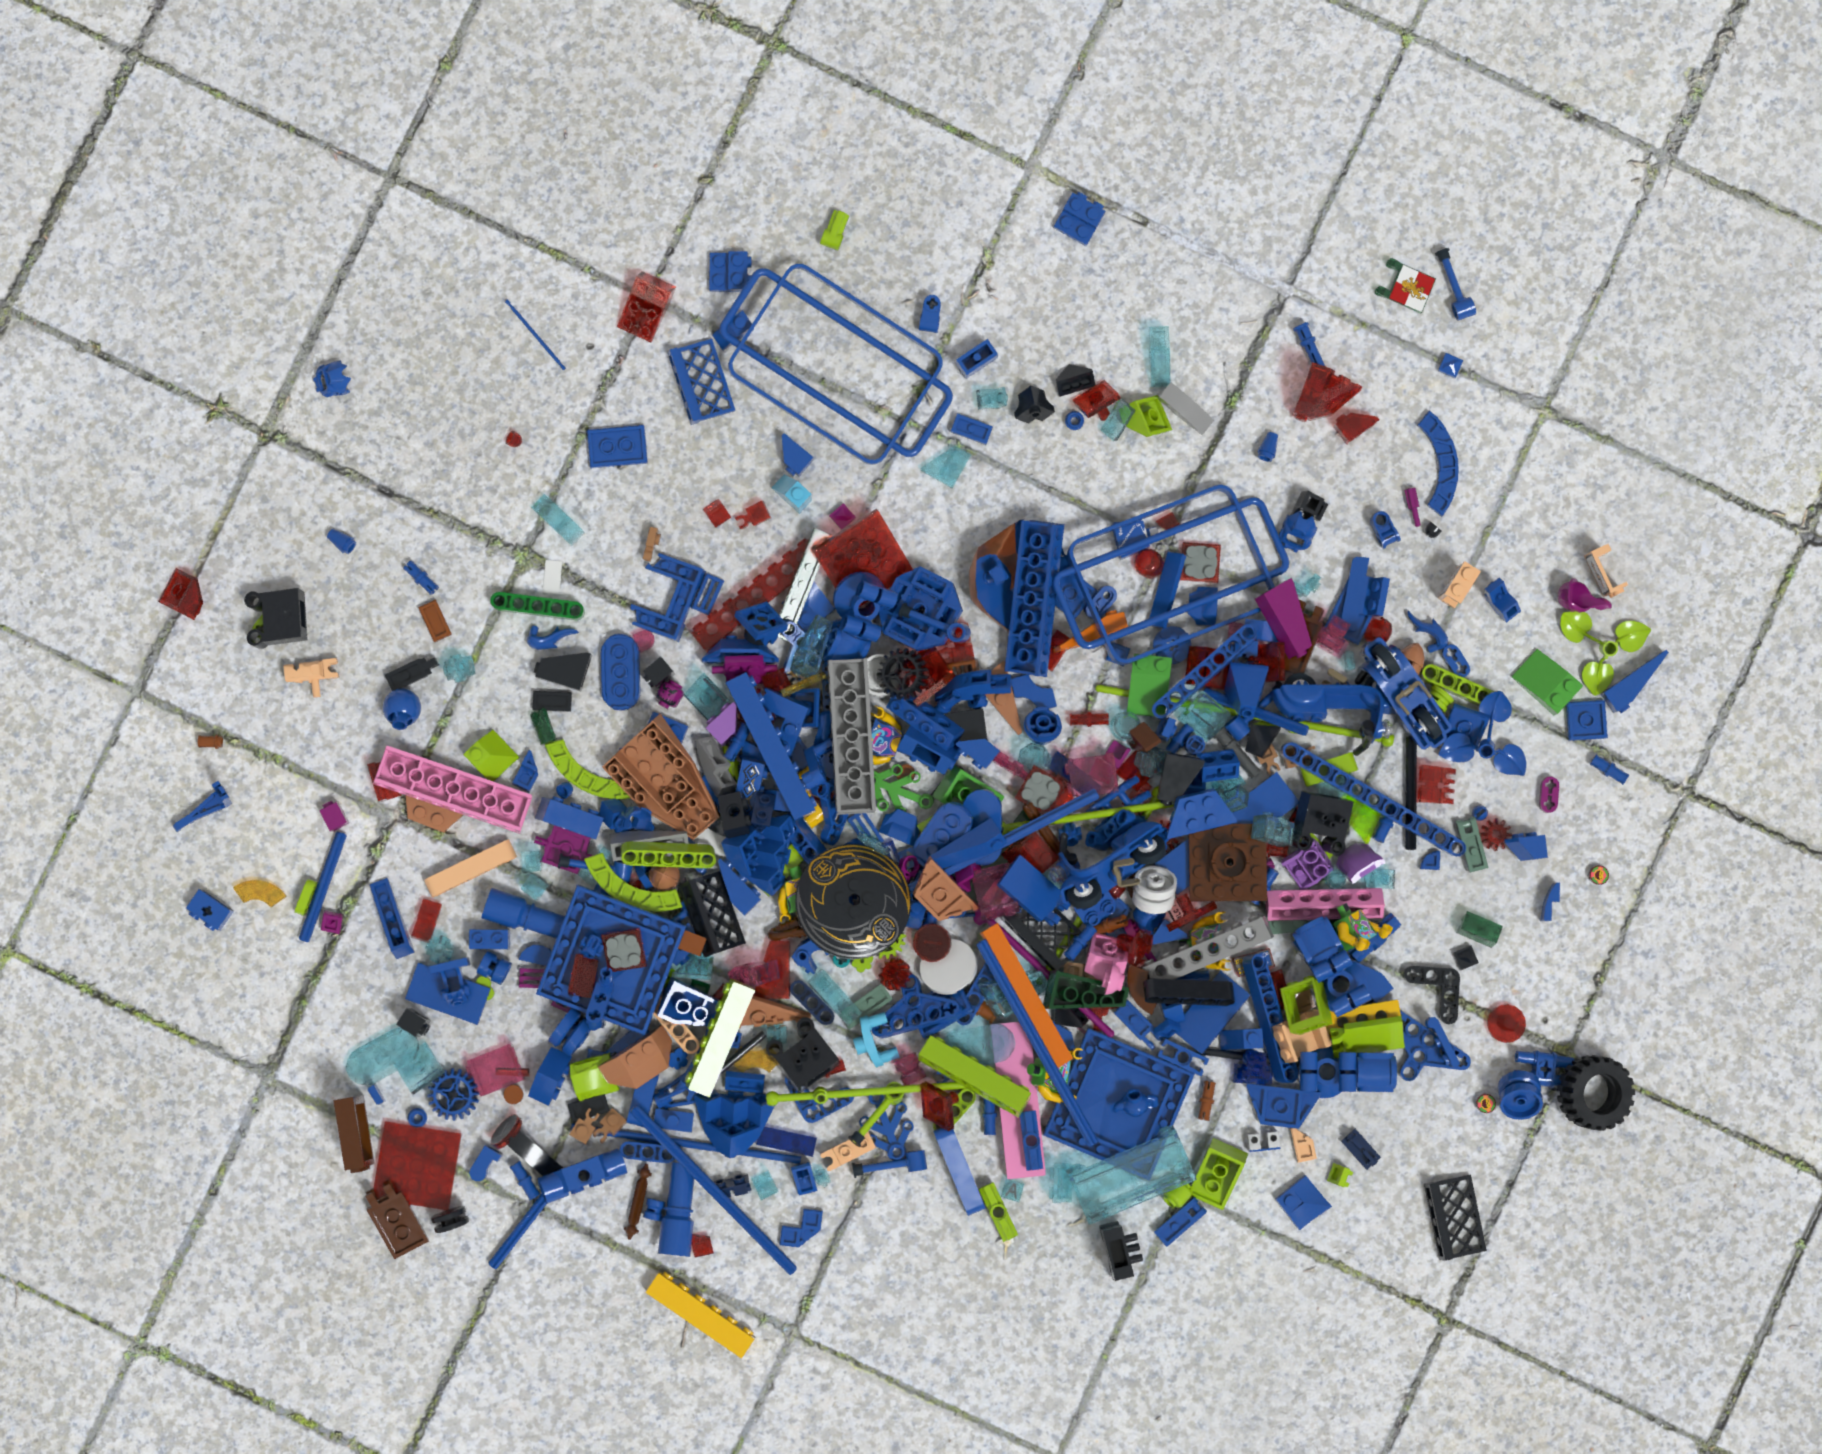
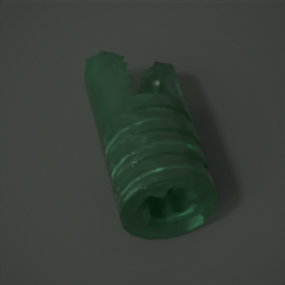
M543 707L538 712H532L530 716L540 745L556 741L557 738L547 710Z

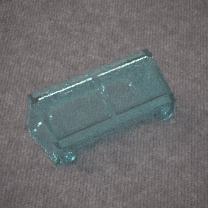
M1173 1125L1161 1128L1157 1134L1158 1138L1091 1166L1086 1167L1085 1165L1074 1164L1066 1170L1081 1210L1089 1225L1197 1180Z

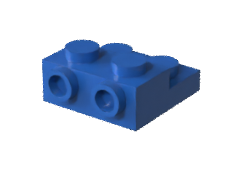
M1077 192V194H1071L1053 228L1087 246L1106 211L1103 210L1104 206L1096 201L1091 203L1086 200V195Z
M748 251L710 253V292L742 291L751 275H748V268L752 267V257L748 256Z

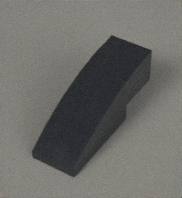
M520 1128L505 1142L542 1176L563 1168Z

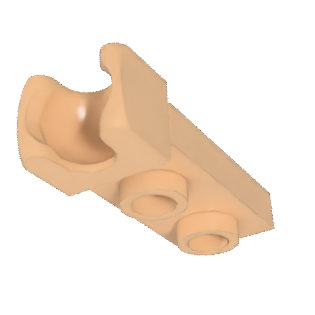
M869 1131L865 1134V1139L860 1143L861 1147L847 1140L821 1153V1158L831 1157L833 1159V1163L827 1167V1170L831 1171L875 1149L876 1145Z

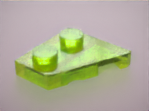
M1346 795V799L1354 802L1349 824L1363 841L1369 844L1381 814Z

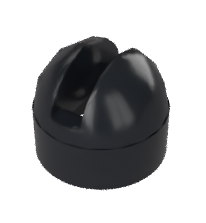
M1431 521L1425 528V533L1430 538H1436L1442 532Z

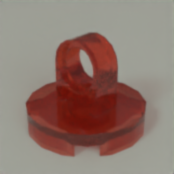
M1140 929L1135 937L1127 934H1119L1117 936L1116 946L1128 952V963L1138 968L1146 961L1143 957L1145 953H1150L1153 944V935H1150L1151 931Z
M1506 1004L1494 1008L1489 1013L1487 1026L1490 1035L1495 1040L1509 1043L1518 1040L1523 1035L1526 1020L1521 1010L1516 1006Z

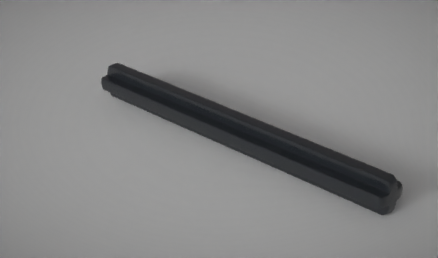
M1408 736L1406 737V808L1417 814V744ZM1406 813L1405 824H1408L1411 818ZM1405 829V849L1416 850V835Z

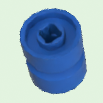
M487 951L476 973L485 978L490 976L491 981L502 985L512 963L503 958L498 960L497 955ZM491 965H495L494 970L490 969Z

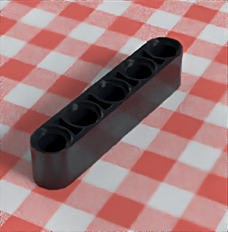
M1155 978L1143 981L1144 998L1147 1003L1228 1006L1235 1003L1233 983L1229 981Z

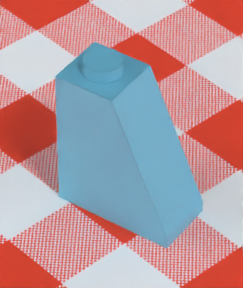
M785 474L772 487L799 514L812 501V494L797 480Z

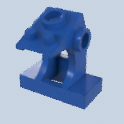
M806 938L795 949L792 955L793 961L798 966L806 968V973L809 974L811 972L815 974L818 967L812 959V953L821 949L812 943L809 938Z
M467 957L429 966L430 974L441 973L445 988L441 990L443 1001H447L449 1006H459L464 1002H468L467 995H470V988L468 984H465L462 967L470 966V960ZM458 977L460 988L450 990L448 979Z

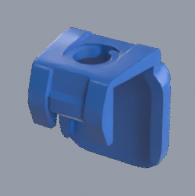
M1109 891L1102 894L1100 901L1096 905L1086 909H1077L1075 907L1073 909L1085 925L1090 924L1094 927L1114 913L1116 902Z

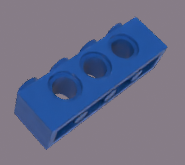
M910 695L909 700H905L904 697L901 700H897L895 696L890 698L886 706L887 709L945 751L954 747L964 732L962 727L917 695L915 698Z

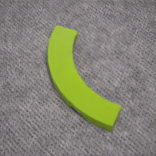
M564 739L545 744L547 752L556 768L574 786L601 798L631 799L614 780L598 777L581 767L568 751Z
M603 853L584 859L593 878L613 898L648 911H668L682 907L677 889L663 892L642 890L622 880L611 869Z

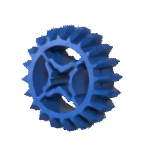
M451 1068L450 1075L447 1070H443L444 1077L438 1073L436 1076L439 1081L431 1080L435 1087L428 1086V1089L433 1090V1093L427 1094V1097H433L434 1099L428 1103L429 1105L436 1104L432 1109L433 1112L440 1109L439 1117L446 1113L445 1120H448L450 1115H452V1120L455 1121L457 1114L460 1119H464L463 1112L469 1116L471 1113L468 1108L476 1109L472 1102H479V1099L474 1098V1095H480L479 1091L474 1092V1088L479 1087V1085L471 1084L475 1080L474 1077L469 1080L467 1079L470 1074L469 1072L462 1076V1069H459L457 1074H455V1068ZM455 1078L451 1088H440L444 1081ZM460 1081L466 1084L469 1095L460 1091ZM455 1089L457 1090L456 1093H458V1095L462 1097H455L452 1100L450 1098L451 1096H449V1093L445 1092H451ZM438 1093L447 1098V1108L440 1103ZM457 1100L467 1101L463 1108L457 1111L452 1110Z

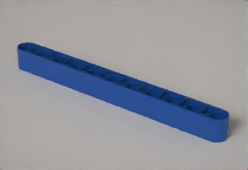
M1287 742L1281 746L1280 753L1286 760L1435 847L1456 857L1465 853L1466 845L1459 838L1298 744ZM1289 745L1295 749L1292 756H1288L1285 752ZM1305 755L1311 758V763L1308 766L1302 763V758ZM1321 765H1325L1328 768V772L1324 776L1319 773ZM1339 774L1344 777V783L1340 786L1335 782ZM1355 784H1358L1361 788V792L1358 795H1354L1352 792V787ZM1371 794L1377 796V802L1374 805L1369 803V796ZM1387 804L1393 805L1394 811L1392 814L1386 813L1385 807ZM1405 813H1408L1411 818L1408 824L1402 822V816ZM1421 823H1425L1427 826V831L1423 834L1418 830ZM1437 833L1443 834L1444 839L1441 843H1437L1435 840ZM1455 842L1460 845V850L1457 853L1452 851V845Z

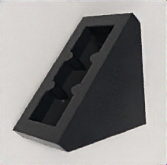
M1068 364L1056 379L1059 397L1096 386L1092 369Z
M1265 721L1252 724L1245 751L1263 758L1281 730V727Z
M1058 1008L1055 1010V1024L1082 1028L1089 1021L1078 1008Z

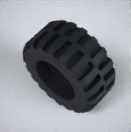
M1586 1055L1582 1056L1581 1059L1573 1060V1065H1567L1564 1069L1566 1073L1561 1074L1559 1078L1561 1084L1557 1085V1091H1560L1557 1100L1562 1103L1560 1106L1561 1111L1567 1113L1565 1117L1569 1121H1573L1577 1126L1598 1131L1612 1129L1616 1127V1124H1621L1624 1121L1623 1117L1629 1116L1631 1112L1629 1108L1635 1102L1632 1100V1096L1635 1095V1089H1632L1634 1081L1633 1078L1628 1077L1630 1075L1629 1071L1623 1068L1620 1062L1603 1056ZM1601 1075L1608 1086L1607 1099L1599 1109L1591 1111L1584 1100L1585 1086L1592 1077Z

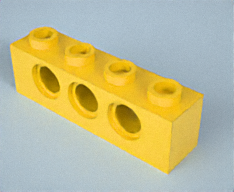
M1397 999L1360 1005L1355 1010L1339 1017H1346L1349 1023L1357 1022L1356 1017L1361 1013L1365 1014L1368 1020H1375V1015L1380 1010L1386 1012L1387 1018L1401 1016ZM1330 1011L1333 1024L1325 1027L1330 1038H1332L1330 1028L1342 1027L1337 1024L1339 1017H1336L1335 1013Z

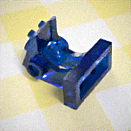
M1247 1052L1246 1064L1234 1063L1233 1083L1272 1085L1273 1071L1271 1065H1266V1053Z

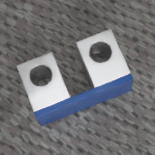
M1279 1131L1266 1132L1267 1148H1261L1259 1133L1247 1134L1248 1151L1257 1152L1281 1149ZM1271 1135H1275L1274 1141H1271ZM1252 1137H1256L1255 1143L1251 1142Z

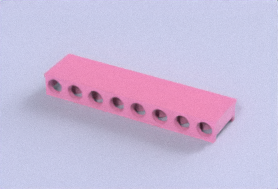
M390 746L385 748L373 782L374 785L518 834L521 832L532 800L531 794Z
M1019 1022L991 1024L996 1073L1001 1076H1008L1012 1079L1013 1083L1018 1086L1021 1084L1031 1092L1030 1100L1023 1112L1036 1110L1043 1169L1026 1171L1020 1116L1018 1118L999 1107L1007 1179L1045 1176L1037 1087L1032 1085V1075L1027 1073L1028 1065L1034 1064L1032 1044ZM1029 1135L1026 1138L1027 1145L1033 1146L1036 1144L1037 1139L1034 1135Z

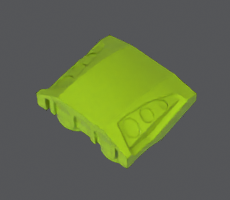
M610 1053L592 1056L570 1064V1076L579 1101L620 1090L618 1085L607 1083L598 1069L599 1065L610 1059Z

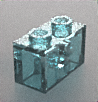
M1262 812V815L1253 817L1251 839L1277 847L1292 846L1295 823L1287 821L1286 817H1274V814L1269 812Z

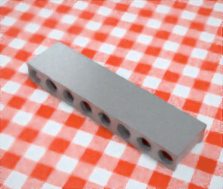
M867 658L828 660L836 815L875 813L876 801Z

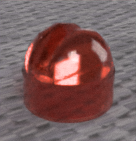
M511 431L506 438V444L511 447L521 445V435Z

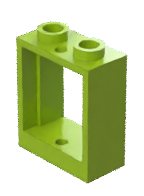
M1307 976L1303 978V981L1290 982L1286 987L1280 989L1290 1033L1302 1035L1333 1024L1323 981L1318 983L1315 976ZM1313 988L1319 1015L1301 1021L1295 994Z

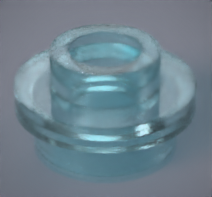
M824 1168L815 1170L816 1175H814L816 1183L824 1188L827 1187V1184L831 1182L827 1171Z

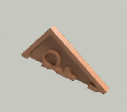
M1002 661L991 671L992 675L1008 674L1005 671V661ZM1012 687L1011 693L985 694L986 698L1019 736L1022 733Z
M753 995L739 1029L745 1025L759 1027L762 1025L783 1024V1021L796 1020L798 1022L803 1017L811 1018V1013Z

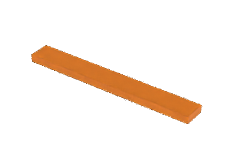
M996 923L980 933L982 938L988 941L1057 1067L1059 1068L1072 1060L1073 1057L999 924Z

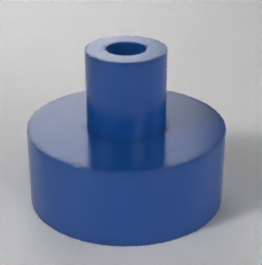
M985 694L974 695L973 700H968V706L975 710L986 707L988 704Z

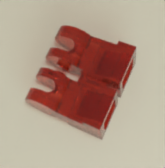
M960 627L957 628L955 632L958 638L962 635V629ZM948 638L945 645L942 646L954 643L955 647H945L937 651L938 655L949 654L948 658L939 660L940 665L975 660L972 642H953Z
M1430 765L1419 766L1418 783H1424L1425 785L1418 786L1417 803L1454 804V799L1446 798L1445 793L1454 794L1455 790L1448 787L1438 788V783L1444 785L1455 784V780L1447 779L1446 774L1456 775V769Z

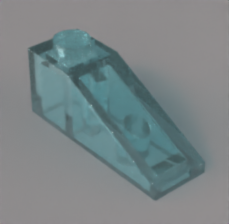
M820 615L815 616L794 654L790 667L791 671L804 678L818 674L833 625L831 621Z
M820 969L807 981L811 988L847 1026L862 1014L858 1007L824 970Z

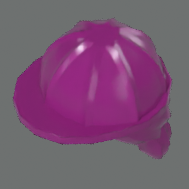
M1571 578L1569 582L1564 583L1559 588L1558 601L1562 607L1570 610V612L1576 611L1581 613L1590 608L1598 610L1612 608V604L1607 599L1593 597L1586 585L1578 582L1576 578Z

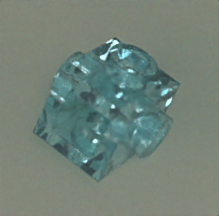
M461 654L450 656V659L445 661L443 666L447 680H454L455 683H459L475 675L472 656L461 657Z
M442 935L439 938L435 936L433 939L430 938L425 947L427 949L426 954L430 956L429 960L437 964L440 961L444 963L447 960L450 961L455 951L453 950L454 945L450 943L451 940ZM437 946L442 947V951L440 953H437L435 951Z

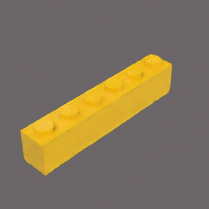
M664 1271L662 1274L659 1272L645 1293L742 1359L755 1340V1337L752 1336L754 1332L745 1326L742 1329L736 1325L738 1321L728 1315L726 1318L720 1314L722 1310L712 1304L710 1307L704 1303L706 1299L696 1293L694 1296L688 1292L690 1288L680 1282L678 1285L672 1281L674 1277Z

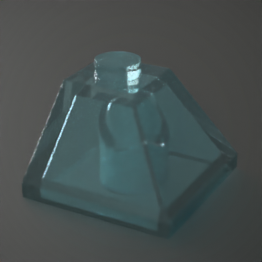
M703 953L701 957L693 956L673 972L672 977L713 980L714 957L708 956L704 958Z

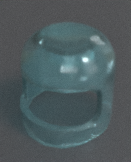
M1132 712L1116 714L1110 722L1111 734L1120 741L1132 739L1129 731L1141 723L1140 719Z

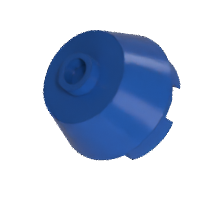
M1048 707L1034 708L1025 717L1024 730L1029 739L1037 745H1047L1061 733L1062 724L1058 714L1056 715L1050 711Z

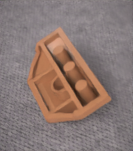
M661 1024L599 1065L598 1069L607 1083L637 1089L669 1067L672 1039Z

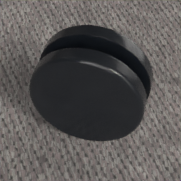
M465 1206L454 1207L432 1216V1223L439 1222L440 1224L434 1227L435 1233L447 1232L469 1222L468 1216L458 1218L459 1215L466 1212Z

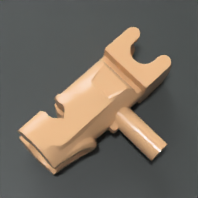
M330 658L299 663L297 671L294 664L284 665L285 681L295 683L309 681L312 684L313 698L321 697L319 680L337 679L340 677L337 672H330L329 670L330 666L338 663V659Z

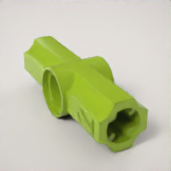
M994 1182L979 1188L978 1190L1002 1241L1005 1242L1018 1236ZM1002 1207L1004 1214L1001 1217H995L993 1215L994 1208Z

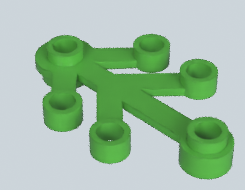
M894 764L892 768L880 773L874 771V778L876 779L874 783L875 797L878 802L877 808L880 811H886L889 807V802L884 799L880 788L888 791L895 809H903L907 812L906 808L902 806L898 795L918 802L922 809L932 807L934 803L932 795L928 793L919 795L902 788V786L911 782L917 783L920 781L921 774L918 771H912L910 775L891 783L884 781V779L892 775H901L903 772L902 765ZM894 767H900L901 771L899 773H895L893 770ZM916 773L919 776V778L917 780H913L911 778V775ZM924 798H927L929 800L928 805H924L922 803V800ZM885 802L887 807L881 808L880 803Z

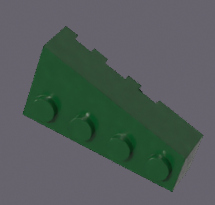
M1050 970L1043 1005L1045 1009L1125 1007L1129 988L1122 986L1121 991L1104 995L1105 988L1102 987V981Z

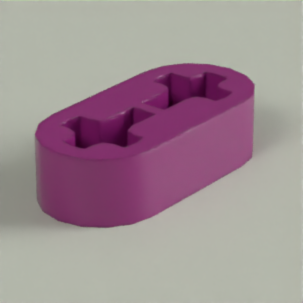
M1552 776L1542 780L1539 798L1540 809L1545 813H1551L1557 809L1559 798V781ZM1549 780H1551L1552 784H1555V787L1551 788L1550 794L1548 793L1549 788L1545 786V783H1548ZM1548 796H1550V803H1553L1549 810L1547 806H1544V802L1548 801Z

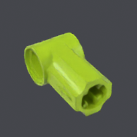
M839 210L833 211L829 225L823 232L820 241L821 245L839 250L849 215Z

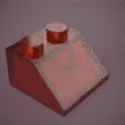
M1189 646L1185 676L1216 649ZM1216 655L1214 658L1216 664H1222L1225 660L1223 655ZM1229 664L1202 688L1224 691ZM1202 668L1199 672L1200 676L1207 677L1210 674V669ZM1188 680L1185 683L1186 685L1191 686L1196 685V683L1193 680Z
M1036 832L1014 842L1001 854L1010 865L1018 855H1021L1041 873L1048 870L1059 859Z

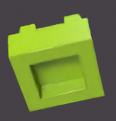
M1333 1163L1327 1181L1341 1187H1348L1349 1183L1346 1180L1348 1175H1353V1172L1349 1168Z

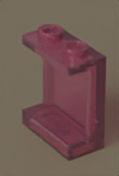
M1114 752L1100 756L1077 759L1068 758V763L1065 764L1066 775H1070L1071 782L1067 783L1068 794H1072L1073 798L1092 789H1096L1098 795L1119 793Z
M1008 863L974 871L972 882L982 921H992L1000 916H1013L1020 912L1018 901H1014L996 885L1009 868Z
M512 1043L467 1060L468 1065H465L468 1075L474 1078L475 1083L472 1085L476 1084L477 1086L474 1088V1091L478 1092L481 1097L526 1079Z

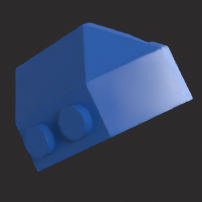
M726 636V639H721L702 657V663L724 664L725 656L763 655L766 664H779V658L767 646L755 645L746 639H737V636Z

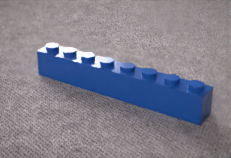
M745 672L725 682L795 822L816 812L814 807L817 804L813 796H808L806 792L808 788L803 779L800 780L797 774L800 770L795 761L791 762L788 756L791 752L787 744H782L780 738L783 736L778 726L774 728L771 722L774 718L770 710L766 711L763 706L766 702L761 692L757 694L754 689L757 684L753 676L748 677Z

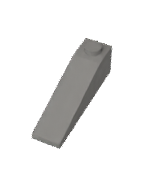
M626 831L609 834L613 861L622 860L621 846L628 841L689 843L687 831ZM627 852V853H626V855H632V854H633V852ZM649 852V853H646L645 855L650 856V855H652L653 853H650V852Z

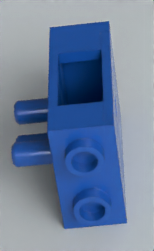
M911 725L897 748L909 755V759L912 762L918 760L922 764L929 766L928 770L930 772H935L936 770L945 775L948 769L952 770L960 756V753L956 751L959 748L955 745L945 751Z

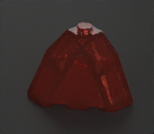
M1312 362L1304 386L1298 394L1292 415L1296 416L1295 419L1302 422L1330 417L1359 394L1362 386L1352 383L1350 379L1343 375H1339V377L1334 375L1335 370Z

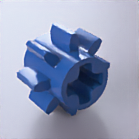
M1066 823L1062 826V829H1058L1059 841L1061 833H1067V846L1069 847L1077 845L1079 840H1082L1081 827H1076L1074 823Z
M589 935L588 938L584 936L579 945V948L582 949L581 954L589 959H594L595 956L600 957L604 948L601 945L602 940L595 935Z

